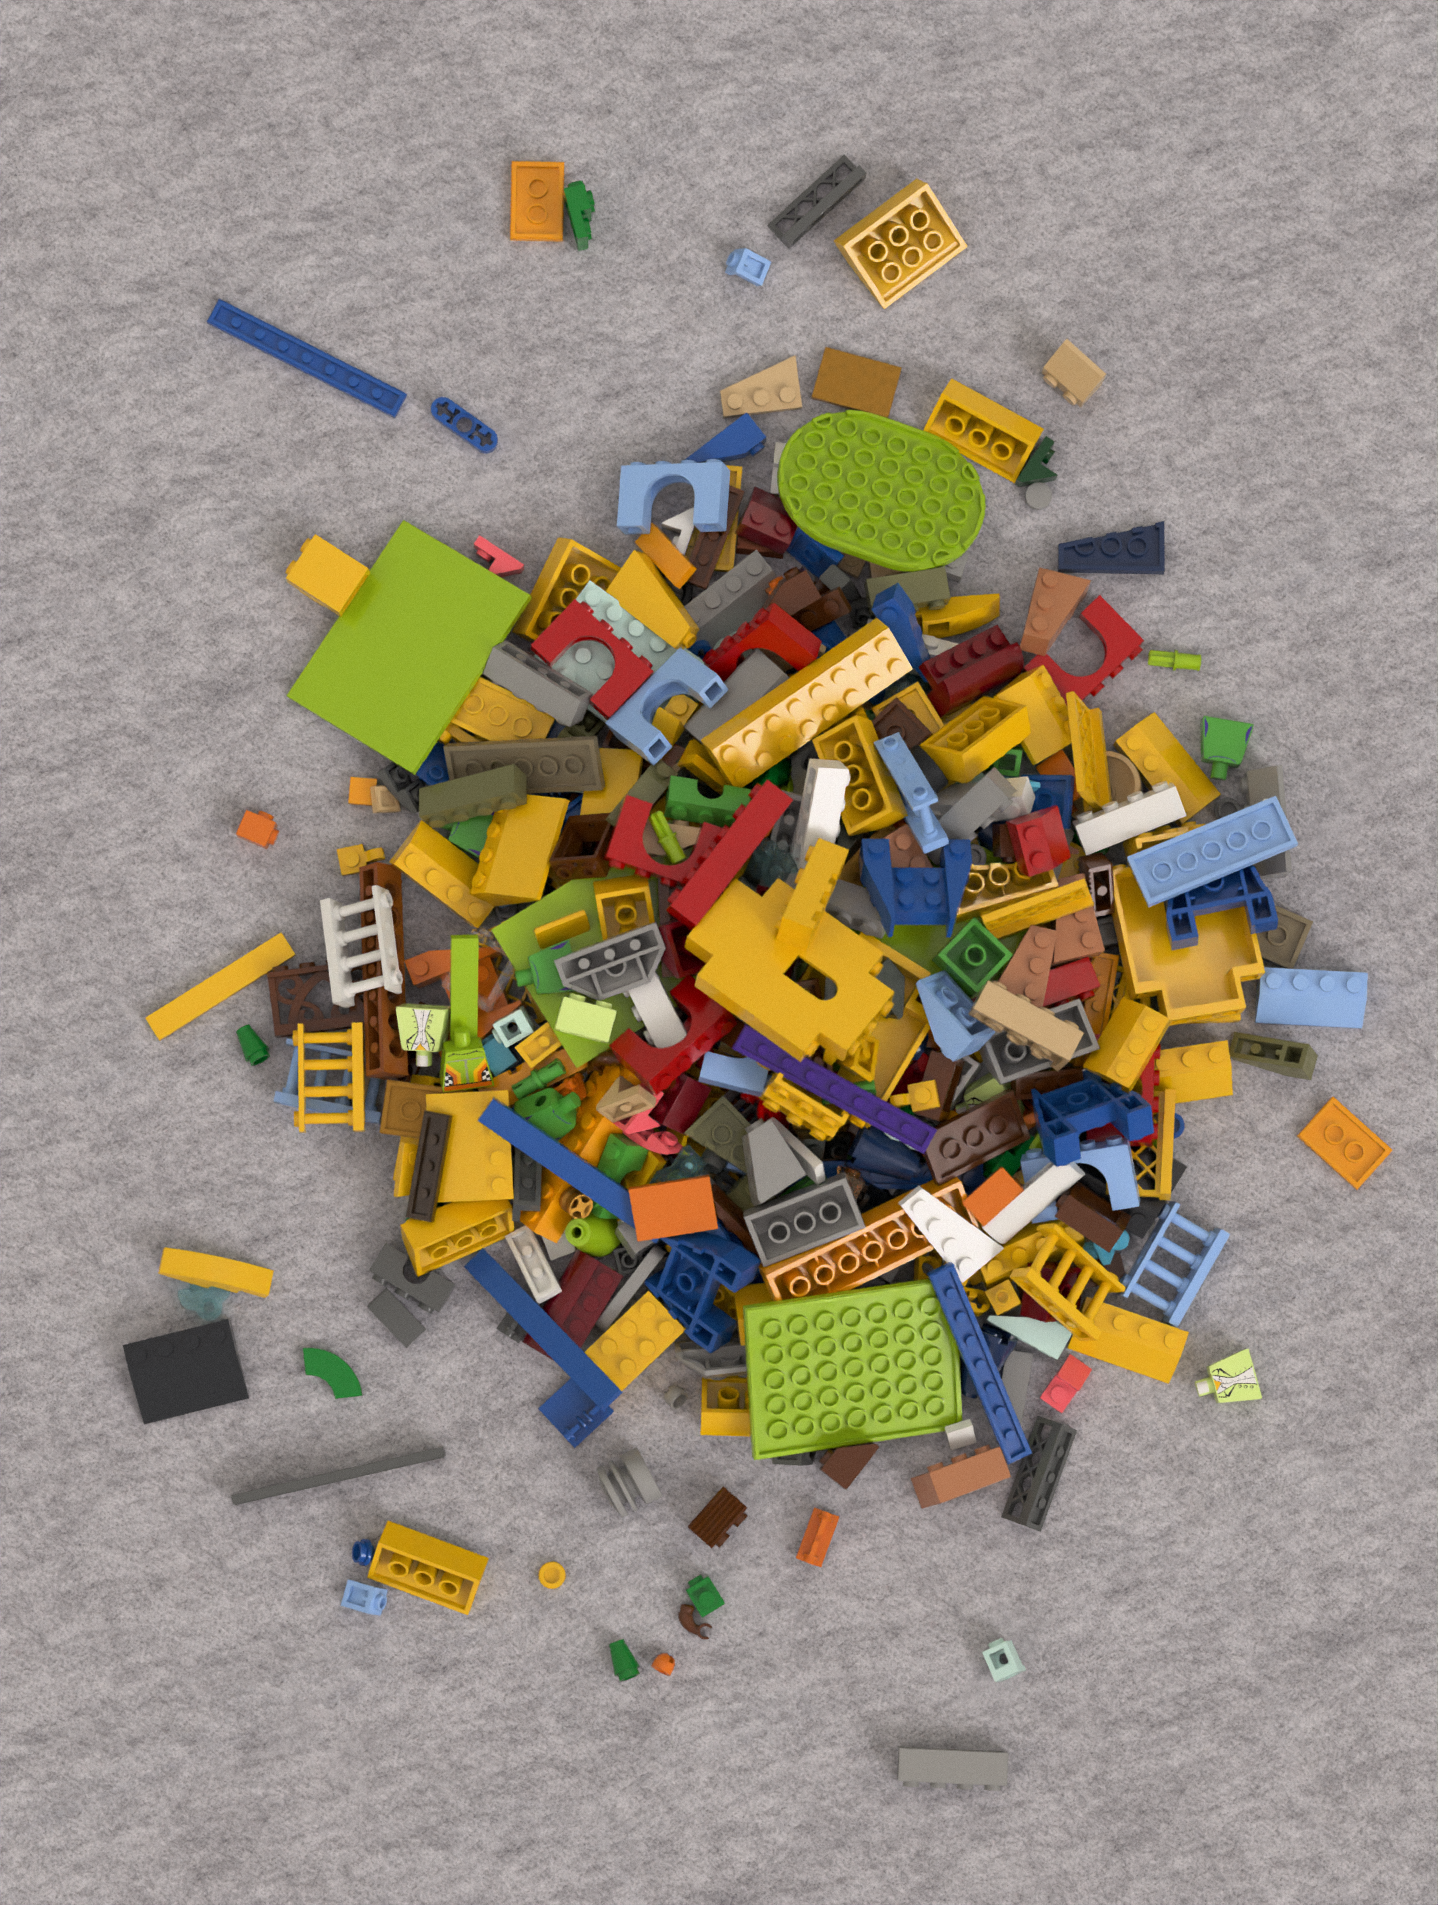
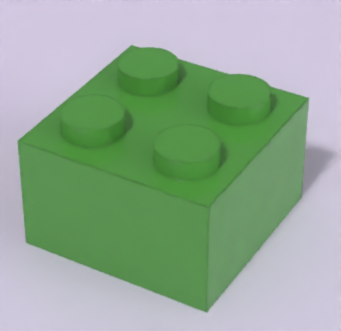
M974 917L944 946L932 961L942 971L945 970L971 998L996 974L1013 954Z

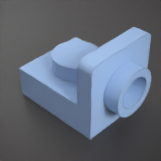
M747 248L735 249L727 258L725 273L737 275L756 286H762L771 261Z
M348 1579L341 1606L380 1616L387 1603V1589Z

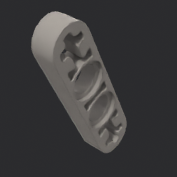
M655 1244L595 1323L598 1328L603 1332L609 1329L666 1254L665 1250Z

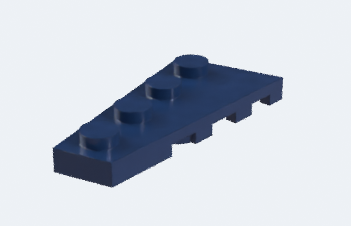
M1164 521L1147 527H1134L1124 532L1107 533L1101 537H1088L1058 544V572L1164 575Z

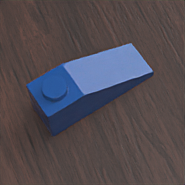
M746 412L685 460L704 463L708 459H718L722 462L746 458L750 454L754 457L765 448L763 444L766 442V436Z

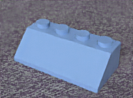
M1264 967L1265 973L1260 979H1257L1255 1023L1362 1029L1367 1001L1368 973Z

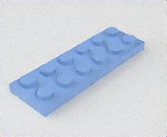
M1274 796L1127 857V862L1149 908L1298 846V842L1277 797Z

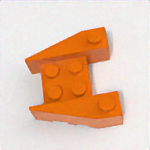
M500 946L481 947L478 950V1037L481 1038V1041L493 1034L492 1030L495 1029L493 1023L521 1006L527 1007V1004L521 1000L514 1003L509 1001L494 958L505 954ZM450 949L427 951L405 960L414 986L422 988L442 980L450 1001Z

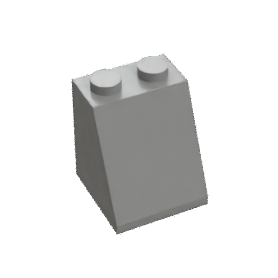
M762 1118L746 1127L747 1134L741 1137L753 1206L762 1204L806 1175V1172L773 1121L770 1119L764 1122Z

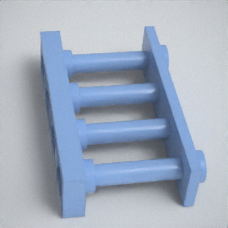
M899 732L874 742L875 748L895 780L908 816L903 819L909 826L923 853L926 854L948 845V837L929 806L938 802V797Z
M287 1038L286 1044L294 1047L286 1088H283L282 1092H275L274 1102L299 1108L298 1090H296L298 1084V1046H293V1039ZM305 1043V1049L321 1052L319 1059H330L331 1055L346 1058L347 1056H352V1051ZM317 1070L314 1086H325L328 1070ZM344 1070L341 1086H348V1083H352V1072ZM370 1077L365 1099V1122L381 1124L382 1113L377 1112L378 1107L375 1106L381 1079ZM348 1096L336 1098L335 1103L324 1101L325 1097H306V1110L321 1113H348V1110H353Z
M1169 1201L1168 1204H1164L1157 1217L1160 1219L1128 1274L1125 1273L1119 1281L1126 1289L1124 1292H1117V1294L1128 1298L1131 1292L1161 1309L1165 1315L1162 1320L1170 1326L1178 1327L1230 1234L1219 1228H1214L1213 1231L1210 1230L1209 1232L1176 1213L1181 1204ZM1170 1222L1203 1241L1202 1244L1205 1246L1200 1254L1194 1255L1163 1236ZM1157 1245L1190 1264L1191 1270L1187 1277L1180 1278L1150 1260ZM1144 1269L1176 1287L1178 1293L1173 1301L1170 1300L1168 1302L1136 1283Z

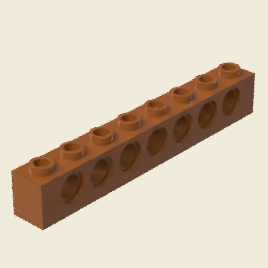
M375 862L359 867L360 901L373 898L372 886L374 885L389 890L393 899L391 910L398 964L403 982L401 984V994L385 990L384 986L363 991L366 1077L394 1080L408 1076L407 1050H403L401 1047L396 1007L406 1003L401 871L393 865ZM375 909L361 912V928L376 924ZM378 934L362 939V954L380 949ZM381 960L362 965L363 980L383 975Z

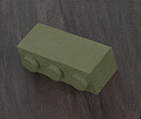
M945 567L866 579L864 584L869 616L875 615L871 609L876 594L896 583H899L913 602L916 612L919 611V608L929 607V610L942 609L951 598Z

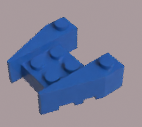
M896 583L876 594L871 610L881 622L889 627L911 667L915 668L924 682H927L918 667L931 658L922 638L920 624H918L915 616L914 604L899 583ZM834 620L811 631L812 634L822 641L821 644L826 646L825 653L847 639ZM883 689L868 701L875 706L883 702L886 690Z
M862 839L859 852L860 880L863 887H866L870 894V901L873 907H876L888 937L893 936L894 925H945L946 936L951 937L972 865L970 839H948L949 844L941 847L939 857L940 868L891 867L889 839Z
M1250 865L1168 899L1166 929L1171 951L1198 945L1199 936L1194 916L1244 906L1250 934L1277 929L1278 917L1273 895L1260 878V874L1255 866Z
M1087 1070L1083 1071L1084 1080L1041 1095L1035 1088L1031 1089L1034 1118L1044 1155L1056 1167L1066 1166L1073 1161L1081 1159L1079 1134L1096 1127H1103L1107 1123H1111L1129 1141L1140 1140L1144 1136L1153 1134L1151 1105L1139 1093L1132 1090L1128 1093L1121 1090V1085L1114 1082L1110 1085L1101 1081L1100 1076Z
M703 1232L661 1238L662 1241L672 1247L664 1269L647 1278L644 1283L656 1298L661 1297L671 1309L669 1314L674 1320L678 1318L687 1328L684 1332L688 1337L711 1354L730 1342L737 1324L736 1320L713 1304L720 1284H723L734 1293L754 1280L761 1260L740 1245Z

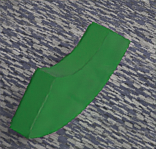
M303 1348L306 1375L317 1376L325 1380L333 1389L335 1399L363 1396L356 1374L343 1359L326 1350Z

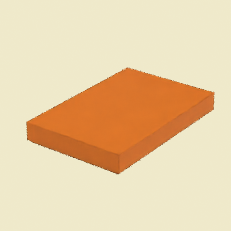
M709 1174L629 1187L638 1242L718 1229Z

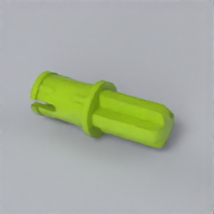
M1150 650L1148 653V665L1172 668L1173 671H1176V668L1200 671L1201 654L1178 653V650H1174V652Z
M662 811L651 814L648 819L659 838L657 843L661 844L671 865L687 857L675 836L677 833L672 832Z

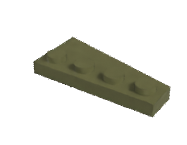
M722 1096L683 1134L747 1174L741 1137L747 1134L745 1128L751 1124Z

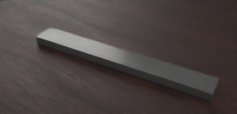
M438 1447L231 1495L232 1503L239 1505L444 1458L446 1454L444 1447Z

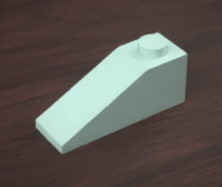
M989 1315L985 1320L1054 1360H1058L1072 1335L1059 1321L1045 1323L1029 1317Z

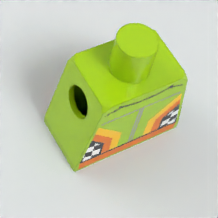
M461 1026L453 1030L454 1040L445 1041L442 1044L440 1083L443 1093L494 1086L481 1038H470V1029L468 1027Z

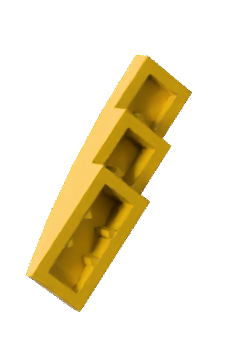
M167 1247L163 1248L158 1274L207 1289L213 1286L233 1293L243 1291L263 1298L269 1296L274 1270L224 1257Z

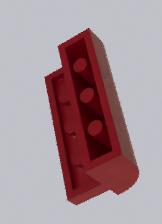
M995 625L923 662L918 668L933 689L927 697L940 719L1012 682L1022 672L1024 659L1018 642L1010 644L999 626Z
M577 1249L558 1281L562 1292L549 1298L542 1309L581 1349L623 1276ZM527 1333L522 1342L552 1359Z

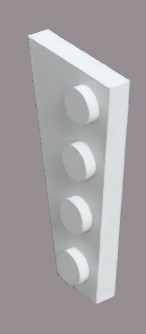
M921 1186L916 1187L898 1202L946 1263L952 1262L962 1283L1004 1249L1002 1245L947 1207Z

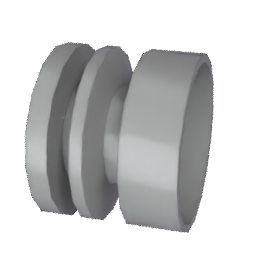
M637 1447L621 1455L624 1468L619 1470L612 1460L608 1462L613 1471L611 1475H607L603 1466L596 1468L599 1475V1484L607 1500L622 1518L628 1515L623 1506L624 1503L629 1502L634 1512L638 1510L635 1497L640 1496L647 1505L663 1497Z

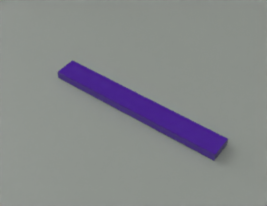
M747 1024L744 1025L732 1046V1049L776 1073H782L783 1077L923 1154L937 1131L932 1126L806 1057L799 1062Z

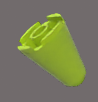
M590 1213L585 1218H572L565 1229V1236L568 1242L591 1257L607 1256L621 1243L615 1235L616 1228L619 1226L617 1219L598 1218L593 1213Z

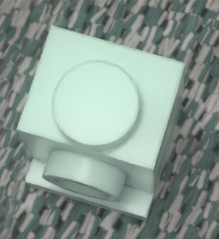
M521 1006L493 1023L495 1029L492 1030L496 1041L499 1044L503 1043L507 1048L534 1033L537 1028L524 1006ZM511 1022L516 1023L518 1030L511 1031L508 1024Z
M1000 1638L989 1643L990 1649L982 1652L995 1682L1005 1681L1026 1671L1012 1641L1004 1642V1639ZM1003 1654H1006L1008 1658V1663L1006 1664L1002 1661Z

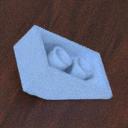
M945 970L920 979L916 983L934 1040L947 1058L954 1062L975 1053L994 1035V1030L968 1014L974 1002Z

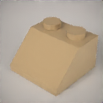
M1068 339L1061 344L1042 370L1044 381L1052 388L1057 386L1064 393L1062 396L1068 403L1073 406L1077 404L1080 408L1102 385L1106 376L1103 370Z

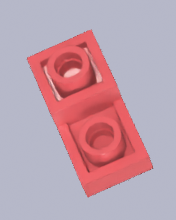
M653 1128L632 1134H627L623 1131V1134L643 1148L656 1153L668 1155L684 1150V1147L678 1142V1138L668 1131L654 1133Z

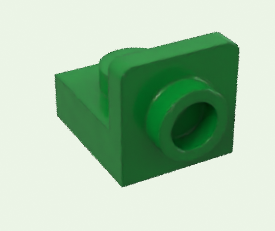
M700 1574L687 1582L690 1587L685 1590L702 1618L725 1604L709 1576L703 1578Z

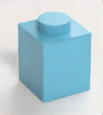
M493 1034L482 1040L489 1068L495 1076L508 1071L520 1062L510 1046L506 1048L503 1043L499 1044Z

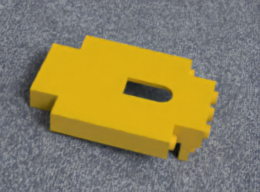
M1195 821L1181 824V827L1172 829L1170 826H1161L1156 828L1154 832L1142 833L1123 842L1126 861L1130 855L1205 825V823L1196 824ZM1128 862L1127 868L1125 864L1113 866L1115 913H1112L1130 1000L1156 996L1160 1014L1170 1019L1169 1026L1241 1014L1246 1009L1241 982L1260 979L1265 973L1257 934H1250L1244 906L1194 916L1199 936L1198 945L1171 951L1166 929L1164 902L1148 908Z
M735 878L687 936L684 948L707 963L697 974L695 987L799 1062L806 1055L811 1057L819 1045L825 1048L822 1060L832 1066L836 1059L844 1061L849 1054L854 1056L862 1045L860 1040L865 1034L870 1036L878 1026L877 1019L881 1015L887 1016L894 1006L892 998L895 991L875 978L884 966L881 963L884 953L826 911L822 915L807 952L776 940L779 930L774 928L780 913L784 914L787 908L784 904L790 890L794 891L795 889L778 878L761 897ZM797 957L803 959L835 983L837 994L832 999L820 1000L784 975Z
M860 931L858 935L884 953L883 957H888L905 977L903 1017L898 1020L887 1019L881 1015L876 1021L878 1026L871 1034L880 1041L874 1085L877 1097L887 1102L930 1029L924 1007L916 1001L919 995L916 983L920 979L930 976L931 972L875 937ZM807 964L798 981L819 978L821 997L824 1000L826 976L810 964ZM756 1062V1063H757L759 1066H761L762 1068H764V1069H766V1070H770L769 1068H767V1067H765V1066L759 1064L758 1062ZM843 1067L837 1073V1075L852 1083L865 1081L852 1075ZM774 1072L759 1097L764 1101L763 1105L773 1112L779 1110L787 1115L786 1119L790 1123L798 1127L803 1125L811 1130L809 1132L811 1136L820 1141H824V1139L827 1141L831 1140L838 1129L845 1124L848 1117H850L849 1121L857 1127L863 1128L865 1126L869 1128L871 1126L834 1104L823 1106L821 1097L806 1091L805 1088L783 1077L784 1075L780 1072Z

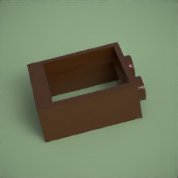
M610 813L568 817L549 860L559 880L607 877L611 866L608 865L609 861L604 860V856L614 826L605 820ZM600 841L594 855L576 856L582 842Z
M941 1048L939 1052L931 1050L922 1082L936 1080L941 1107L913 1112L914 1114L940 1122L948 1120L965 1061L958 1059L953 1062L941 1052Z
M1079 1181L1065 1191L1055 1205L1059 1208L1055 1215L1056 1218L1107 1252H1110L1131 1218L1130 1215L1121 1209L1112 1211L1109 1201Z

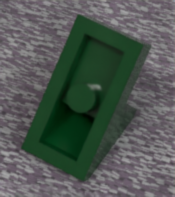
M1045 436L1017 478L1015 485L1024 487L1036 482L1045 483L1057 479L1058 475L1042 465V462L1047 465L1054 455L1055 451L1052 447L1055 441Z

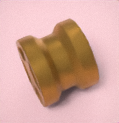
M569 1187L561 1194L559 1205L571 1217L579 1219L585 1218L591 1213L593 1201L575 1187Z

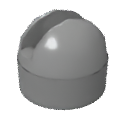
M669 1386L670 1390L664 1392V1400L672 1409H678L686 1402L688 1394L679 1386Z

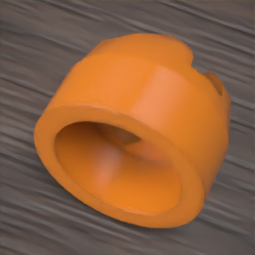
M662 1653L654 1659L651 1666L660 1673L670 1676L675 1667V1660L668 1653Z

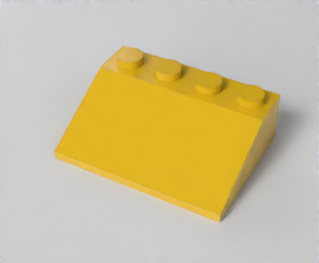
M917 178L834 240L847 263L883 309L887 308L968 247L929 185Z
M558 537L530 594L532 599L517 620L512 632L533 643L566 607L579 596L589 581H592L606 591L621 567L572 539Z
M527 794V804L516 806V808L511 810L504 809L494 812L492 822L487 829V839L484 848L479 856V866L472 879L470 895L494 906L540 901L551 866L549 860L558 842L569 800Z
M508 1090L426 1094V1110L453 1115L438 1202L514 1199L511 1143L478 1121V1118L493 1097L509 1107Z

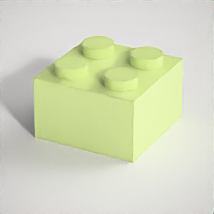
M572 993L569 994L568 998L563 997L554 1030L607 1044L617 1012L611 1009L612 1004L598 1000L595 1001V1005L586 1003V997Z

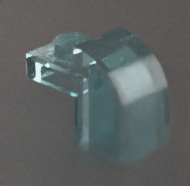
M690 1145L682 1147L672 1166L656 1171L649 1184L699 1176L706 1163Z

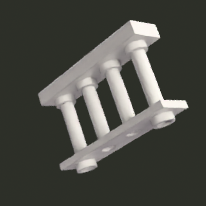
M378 885L372 886L373 898L342 906V903L331 898L320 900L332 1002L344 1008L355 1006L354 996L356 993L384 986L385 990L395 994L402 993L401 984L403 977L399 970L391 910L393 899L389 890ZM375 909L376 924L346 932L344 922L346 916ZM378 934L379 950L349 957L347 946L349 942ZM381 960L383 975L352 983L351 970L353 967Z

